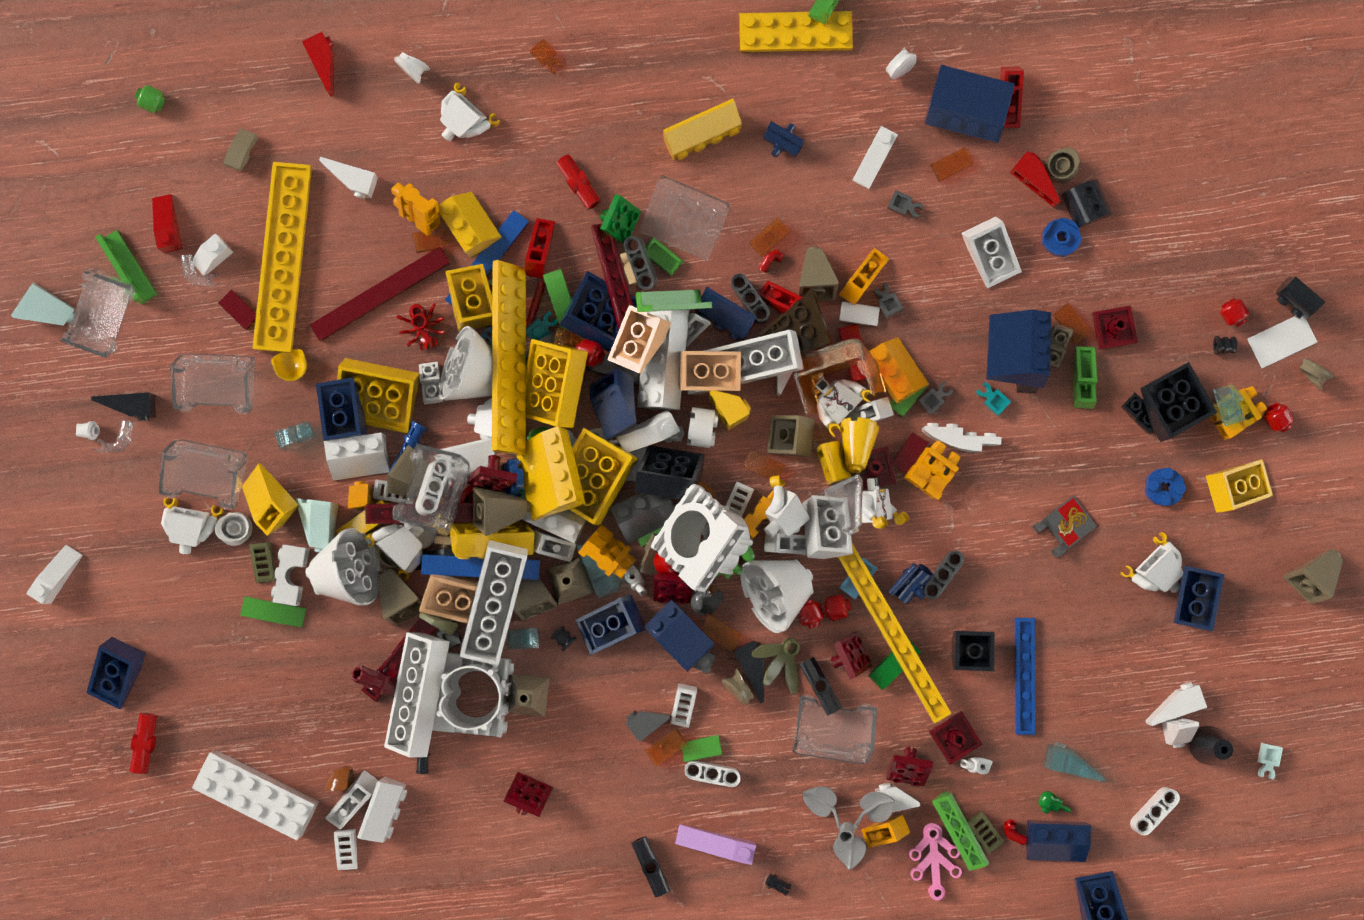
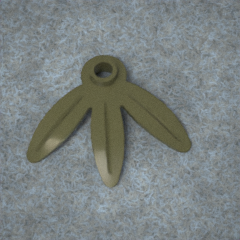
M787 638L782 644H764L752 651V657L755 658L775 656L766 669L763 680L764 686H768L773 682L784 665L787 686L791 694L795 695L797 693L798 671L794 656L799 653L800 646L796 639Z

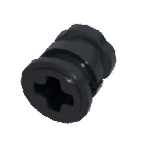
M1219 336L1214 337L1213 351L1216 355L1220 352L1223 354L1228 352L1236 353L1238 346L1236 337H1222V339Z
M561 626L550 637L552 640L555 639L557 641L556 644L558 646H562V651H565L576 640V637L572 638L570 636L571 633L569 631L566 632L564 630V626Z

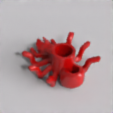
M432 303L428 315L420 304H413L410 307L409 314L412 318L411 320L397 315L398 319L412 324L414 327L410 330L399 331L400 335L410 334L419 330L406 346L409 347L412 343H415L420 334L422 335L421 342L419 343L421 351H423L422 344L426 350H428V344L433 348V340L437 346L439 345L436 338L428 335V332L445 334L444 331L428 328V326L439 324L440 321L444 320L443 317H440L436 321L429 322L436 306L435 303Z

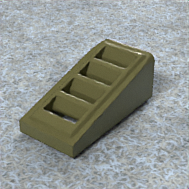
M272 542L250 544V555L256 583L276 581L274 577L275 568ZM265 549V552L257 553V550ZM258 557H267V560L258 561ZM268 564V568L259 569V565ZM263 572H269V573H270L269 576H261V577H260V573H263Z
M420 613L419 618L450 636H453L459 626V622L427 613Z
M981 810L966 820L973 834L988 854L1004 843ZM979 821H984L977 828L974 827V825L977 824ZM987 825L988 829L979 834L978 832ZM989 832L993 833L986 840H983V837ZM996 837L997 841L988 847L987 843Z

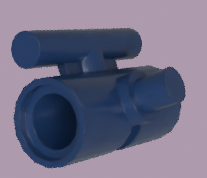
M772 121L770 122L763 139L774 145L771 153L772 156L777 158L780 153L785 151L796 158L804 144V139L793 133L796 128L794 124L790 123L787 128H783Z
M912 563L909 568L903 570V575L888 592L893 596L896 595L906 604H909L915 596L919 599H924L926 595L923 587L933 577V573L923 564L916 565Z

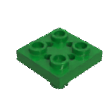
M615 194L609 209L602 211L606 215L600 214V219L603 221L600 229L619 243L624 244L625 240L631 237L641 210L621 195Z

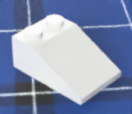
M993 217L961 233L986 288L1022 272L1005 225L997 217Z

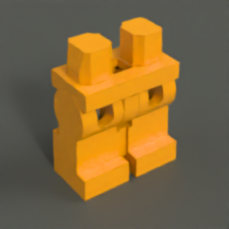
M398 182L392 187L391 192L396 196L393 204L398 208L399 215L402 218L406 217L410 222H415L416 228L429 236L441 224L438 202L433 198L428 201L422 197L419 191L410 183L404 186Z
M1253 386L1239 389L1213 404L1218 413L1210 416L1213 423L1221 421L1215 426L1224 440L1231 439L1246 427L1261 419V415L1267 411V407L1262 401L1255 405L1251 401V398L1257 395Z
M936 441L930 448L926 447L917 462L912 465L903 477L934 500H939L942 496V491L958 471L959 467L956 465L961 458L953 451H950L946 458L941 454L946 449V445L940 441Z
M774 491L767 498L763 496L758 501V505L753 510V515L749 513L744 518L751 540L758 534L755 528L760 522L768 519L765 513L772 503Z
M601 524L578 553L583 557L586 555L597 562L598 567L605 571L606 575L610 576L613 572L621 579L636 559L628 554L631 548L627 545L625 547L621 541L615 540L613 538L614 534Z

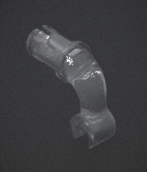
M192 254L180 255L183 273L181 274L192 285L215 287L220 284H215L211 280L212 277L219 276L217 274H209L206 277L197 275Z
M122 420L119 437H116L117 440L114 443H108L97 439L94 442L100 443L102 446L100 449L94 450L101 454L107 452L116 453L124 450L132 442L131 434L134 422Z

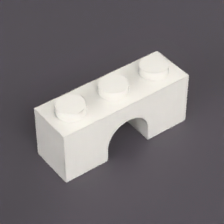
M283 545L279 549L278 559L280 563L274 575L277 580L276 585L273 586L271 591L273 602L300 606L303 586H297L291 582L290 572L295 567H307L310 548Z

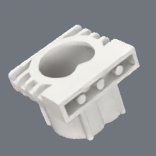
M692 484L686 490L681 501L675 506V510L669 519L665 521L659 534L654 538L651 548L656 550L660 557L665 558V562L672 565V568L680 573L679 577L695 591L705 592L718 572L729 575L733 574V569L738 564L739 556L747 551L748 547L753 544V541L750 540L749 529L740 515L729 511V507L720 505L702 486ZM708 522L710 535L707 540L700 543L702 530Z
M448 652L444 673L441 675L442 684L432 731L502 737L503 733L507 732L508 724L504 720L505 715L509 713V702H507V696H509L511 690L509 676L513 675L514 663H511V659L500 658L499 665H493L460 657V653ZM471 671L487 673L495 682L499 693L496 707L489 714L482 717L467 716L456 705L457 698L461 695L459 679Z

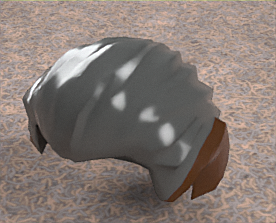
M709 585L705 592L695 591L691 598V606L697 615L706 616V613L712 614L724 599V595L717 587Z

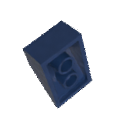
M352 377L316 383L323 441L367 435L365 415L355 379Z
M631 594L610 602L575 620L590 655L646 630L644 628V621Z
M672 600L644 626L687 672L715 645Z
M114 637L109 638L98 648L86 693L113 707L121 709L140 673L146 653Z
M1113 871L1075 878L1082 920H1128Z

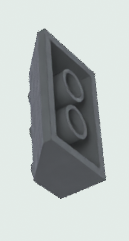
M641 493L610 507L627 544L663 527L665 521L669 519L675 510L670 498L643 495Z

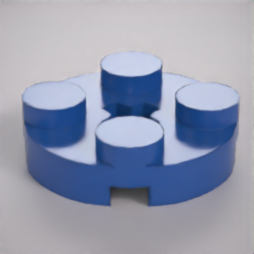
M1068 218L1051 221L1042 233V245L1049 253L1055 256L1066 257L1073 253L1081 243L1078 225ZM1061 233H1064V238L1066 239V241L1062 240L1060 242L1058 240L1057 234L1060 235Z
M509 459L507 463L502 464V471L517 474V481L506 489L504 493L521 497L522 494H519V491L524 489L522 468L518 469L517 464H520L518 459Z
M1171 468L1154 470L1146 478L1145 494L1156 505H1174L1182 498L1186 490L1181 475ZM1162 482L1169 485L1168 491H1161Z

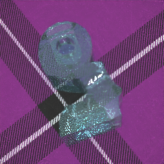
M303 422L294 427L289 426L287 429H280L274 432L281 450L289 448L290 443H302L314 437L309 422Z

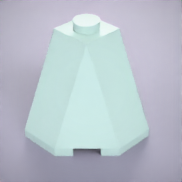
M33 282L11 316L17 319L64 326L66 322L70 324L76 314L73 313L75 309Z
M297 498L296 502L299 504L298 511L309 547H314L315 552H320L334 539L339 504Z

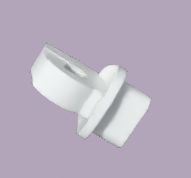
M634 565L631 566L625 573V579L631 585L633 591H637L640 596H643L647 593L644 587V579Z
M971 757L968 760L961 759L960 766L968 769L971 773L987 774L993 761L981 757Z

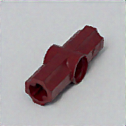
M362 665L353 669L351 680L366 686L380 695L384 693L394 697L397 679L392 678L381 670L376 669L375 671Z

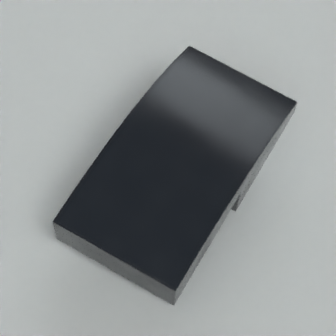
M1134 392L1121 407L1140 428L1149 434L1153 428L1144 400Z

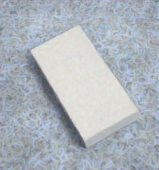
M842 302L839 321L877 327L880 307L861 304L853 305L848 302Z

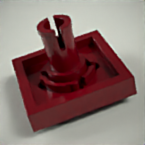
M1131 305L1092 313L1099 350L1138 343Z
M888 446L872 449L870 454L872 458L868 460L865 474L854 473L858 492L868 490L867 479L872 477L879 479V487L896 484Z
M489 455L487 467L479 466L467 477V484L502 493L517 481V474L499 470L501 457Z
M679 572L675 574L654 573L655 602L666 603L672 600L680 604L691 603L693 589L679 577Z
M857 631L834 643L838 655L831 657V663L838 661L836 664H833L834 668L844 666L849 679L856 678L872 667L871 658L866 653L863 641L858 636Z
M959 711L928 731L949 765L983 745L962 711Z
M911 747L904 749V756H893L886 773V780L894 783H907L915 787L925 786L933 769V761L917 759V750L912 748L911 752Z
M517 772L503 802L516 807L518 814L523 810L521 815L530 813L540 817L553 787Z

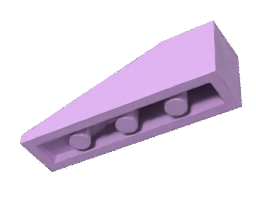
M679 824L675 844L750 865H752L756 848L754 841Z

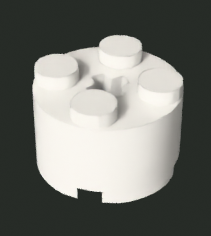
M692 407L687 445L704 448L714 447L715 432L712 431L713 427L717 428L718 413H715V410Z

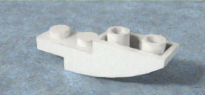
M927 423V426L922 428V432L929 438L960 451L979 453L982 452V446L1001 445V437H996V433H984V436H977L975 432H965V435H963V428H959L958 424H946V427H939L938 423Z

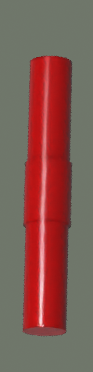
M538 281L527 316L526 327L535 320L546 285L545 281Z

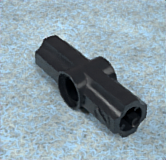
M814 656L799 664L827 716L840 710L842 706ZM819 680L824 681L826 684V688L822 692L817 691L815 687L816 682Z
M647 836L631 842L642 867V872L646 876L655 898L671 891ZM648 862H653L656 865V869L648 871L645 865Z

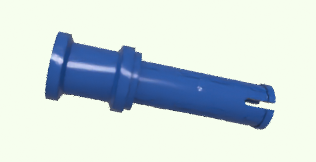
M412 421V427L408 435L404 436L405 442L391 469L407 446L415 449V447L420 445L419 441L424 431L428 430L426 427Z

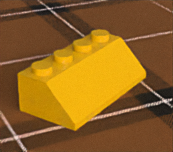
M732 98L664 129V142L672 159L678 158V160L686 158L688 153L692 151L699 152L710 143L717 144L721 142L723 137L737 135L742 128V122L735 101Z
M525 521L514 522L488 536H485L477 529L473 522L449 523L452 552L459 559L466 560L470 557L484 559L489 540L528 549L527 555H533L534 532Z

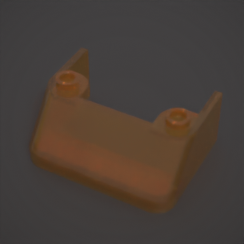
M848 339L802 355L804 369L793 372L805 415L818 414L816 394L821 392L815 385L821 378L826 380L825 375L857 364L861 374L867 377L871 394L886 392L876 359L859 339Z

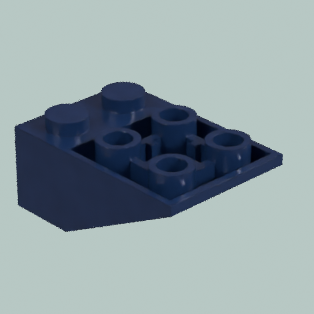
M615 368L589 385L590 402L608 441L636 425L632 376Z

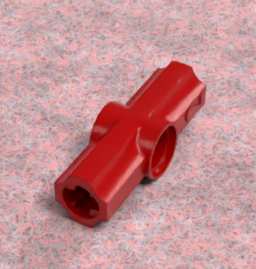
M569 154L561 157L556 162V165L566 178L570 189L574 194H577L587 210L593 209L601 200L591 187L589 179L578 168Z
M139 713L136 733L131 740V750L133 752L129 772L136 774L148 773L150 756L156 745L154 733L158 715Z

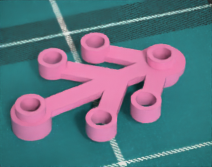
M929 823L923 829L924 837L915 848L910 849L909 857L913 861H918L921 858V852L928 844L930 852L916 868L910 871V876L915 881L921 880L923 872L931 864L932 885L929 887L928 892L932 899L941 900L945 896V890L940 883L939 863L949 871L953 878H959L962 870L959 866L953 865L938 851V843L947 850L948 855L952 858L959 857L960 853L955 845H951L942 837L943 832L939 825ZM931 830L936 831V835L934 837L930 836ZM953 848L957 849V853L955 855H951V850ZM913 851L918 852V856L916 858L912 857ZM954 868L959 870L957 875L952 874ZM915 871L920 872L918 877H913ZM937 889L941 891L939 896L934 895V891Z

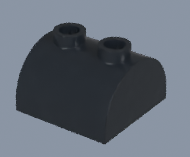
M1098 179L1082 183L1062 194L1071 219L1079 228L1112 215Z
M1288 276L1275 293L1279 296L1276 300L1284 307L1288 304L1293 308L1291 313L1298 319L1301 317L1304 319L1309 318L1325 303L1321 297L1296 276Z
M954 631L951 650L953 669L994 671L995 632Z

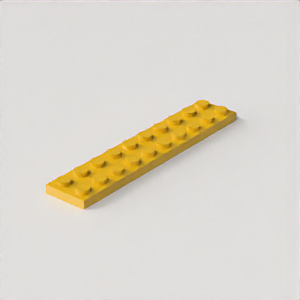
M273 162L252 347L254 350L292 353L312 174L311 165Z
M496 260L493 261L492 451L523 456L526 455V273L524 267Z

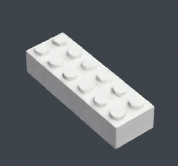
M689 310L647 312L671 322L665 340L640 374L637 407L650 410H680L682 390H679L680 351L686 350Z
M786 330L705 350L741 352V384L804 369L797 333L793 330ZM687 390L688 394L691 395H699L710 392L703 390Z
M489 540L460 657L499 665L528 549Z
M406 633L384 745L385 748L407 757H427L442 684L441 675L445 669L449 641L425 633Z
M217 750L209 753L192 786V789L295 840L303 836L320 802Z

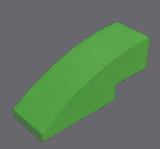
M561 269L543 275L559 324L571 302ZM560 326L562 332L568 331V329Z
M1076 347L1073 373L1074 408L1093 409L1097 403L1095 347Z
M245 596L240 616L303 627L307 608Z

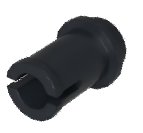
M429 750L427 757H417V774L429 773L428 762L431 755Z
M769 874L766 879L765 885L768 886V889L773 888L784 896L789 893L786 889H791V884L777 878L776 874Z

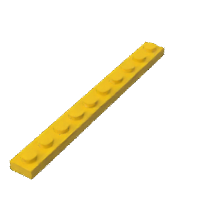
M852 543L853 553L837 558L933 723H936L952 713Z

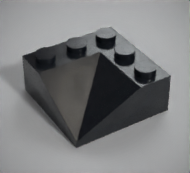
M1189 362L1140 388L1151 426L1160 442L1171 439L1218 413Z
M648 445L637 470L635 492L643 495H656L662 498L681 500L686 490L692 484L699 485L703 475L705 454Z

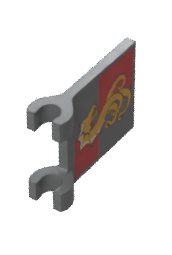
M1071 496L1049 515L1032 526L1036 533L1041 532L1046 527L1060 543L1059 546L1051 551L1056 558L1064 554L1097 525L1077 499Z

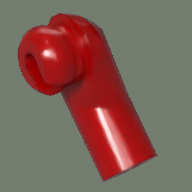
M777 249L768 253L758 269L767 273L774 260L777 262L782 261L784 253L779 252L780 250Z
M1006 820L1003 827L1006 837L1024 846L1027 836L1017 832L1015 820Z

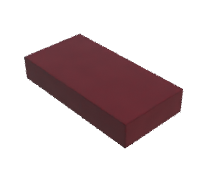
M230 290L218 302L245 330L255 322L256 313L233 290Z
M912 432L893 460L892 465L906 474L912 465L915 464L928 442Z

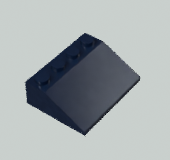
M941 64L924 119L925 124L999 143L1015 83Z
M587 271L559 325L584 339L600 343L604 350L611 352L619 329L605 280ZM630 295L633 307L637 308L636 297Z
M1032 309L989 316L986 380L1039 388L1045 387L1050 376L1051 312Z

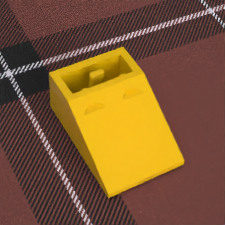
M261 463L256 466L242 486L253 520L267 536L283 527L299 506Z

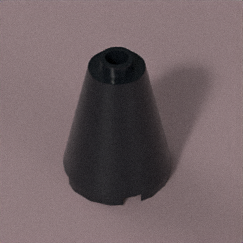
M1214 726L1198 728L1192 741L1189 743L1191 755L1202 764L1214 765L1230 758L1233 754V746L1226 735Z

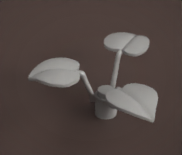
M818 786L806 790L802 794L805 804L814 814L826 817L830 814L831 810L833 811L837 828L839 829L838 838L834 841L833 849L836 856L845 864L848 870L854 868L862 860L866 852V843L863 838L855 836V831L864 815L867 814L869 820L873 822H884L891 816L895 804L894 799L885 793H867L860 800V806L864 811L860 814L855 824L851 822L841 824L837 810L833 807L837 802V797L833 790L825 786Z

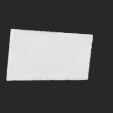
M1295 316L1247 339L1261 368L1317 343L1307 320L1303 317L1298 319Z

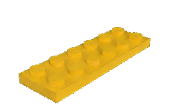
M833 11L825 25L808 17L809 12L739 13L740 52L852 50V11Z

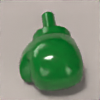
M1050 791L1043 792L1039 797L1038 804L1042 808L1041 811L1046 814L1051 810L1057 812L1059 809L1068 813L1071 811V808L1062 805V799Z

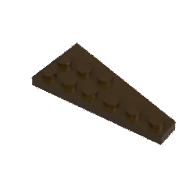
M810 289L790 309L782 313L762 330L756 338L786 330L796 331L801 356L832 344L813 289Z

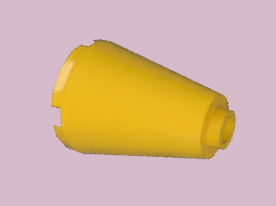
M857 417V421H851V418H846L842 420L840 426L846 468L852 473H861V471L865 470L879 432V426H877V422L867 418Z

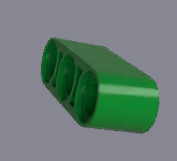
M908 638L915 652L919 655L921 650ZM891 652L868 677L881 690H884L903 670L893 652Z

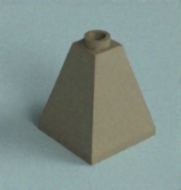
M816 246L808 248L799 283L798 295L804 297L810 289H813L818 302L836 301L838 279L823 250Z
M406 447L387 475L388 492L391 494L418 497L428 465L412 447ZM430 482L429 488L431 491L435 492L436 486L434 483Z
M473 487V525L485 536L491 535L526 517V512H529V502L525 501L522 497Z
M1330 549L1288 572L1283 578L1310 604L1328 600L1334 596L1343 559L1337 550Z
M582 556L571 560V562L567 561L545 569L557 605L594 593ZM565 577L570 578V583L568 585H565L564 583Z
M386 568L380 572L381 575L378 576L382 616L396 627L421 613L419 608L422 598L393 569Z
M521 579L514 610L522 621L558 607L557 602L540 579Z
M518 674L511 675L508 712L545 717L550 678ZM523 695L527 696V701L523 698Z

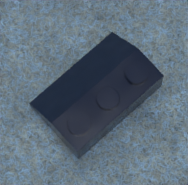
M706 287L701 296V302H712V308L695 309V313L713 323L712 326L718 331L722 332L724 330L728 332L729 337L737 342L739 340L744 341L757 316Z
M1184 566L1173 623L1204 631H1214L1224 574Z
M1027 820V860L1086 862L1091 846L1090 824L1072 821Z

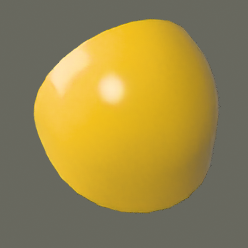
M292 349V353L281 352L271 359L276 375L285 381L300 379L307 369L306 358L301 349Z

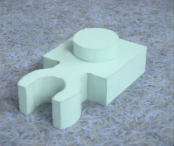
M1261 743L1258 762L1263 763V766L1259 768L1258 776L1264 777V772L1268 770V778H1275L1273 767L1280 766L1282 747Z

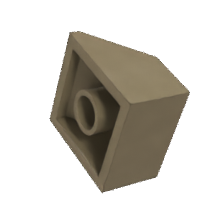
M771 415L767 453L811 457L815 419L797 415Z

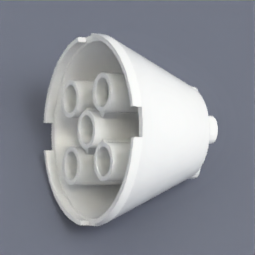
M466 326L457 335L456 339L459 341L455 348H450L443 366L439 389L443 390V395L440 394L439 396L446 401L492 396V347L472 327Z
M356 528L341 531L311 560L305 572L306 576L310 579L315 594L325 595L360 606L371 604L376 600L380 592L378 576L382 568L380 560L375 553V546L368 547L372 541L368 538L363 540L366 536L364 532L359 533L356 531Z
M797 559L748 561L741 567L743 572L740 574V579L745 597H749L754 606L751 608L753 613L770 631L774 633L786 631L814 592L811 582L813 579L811 571L805 569Z

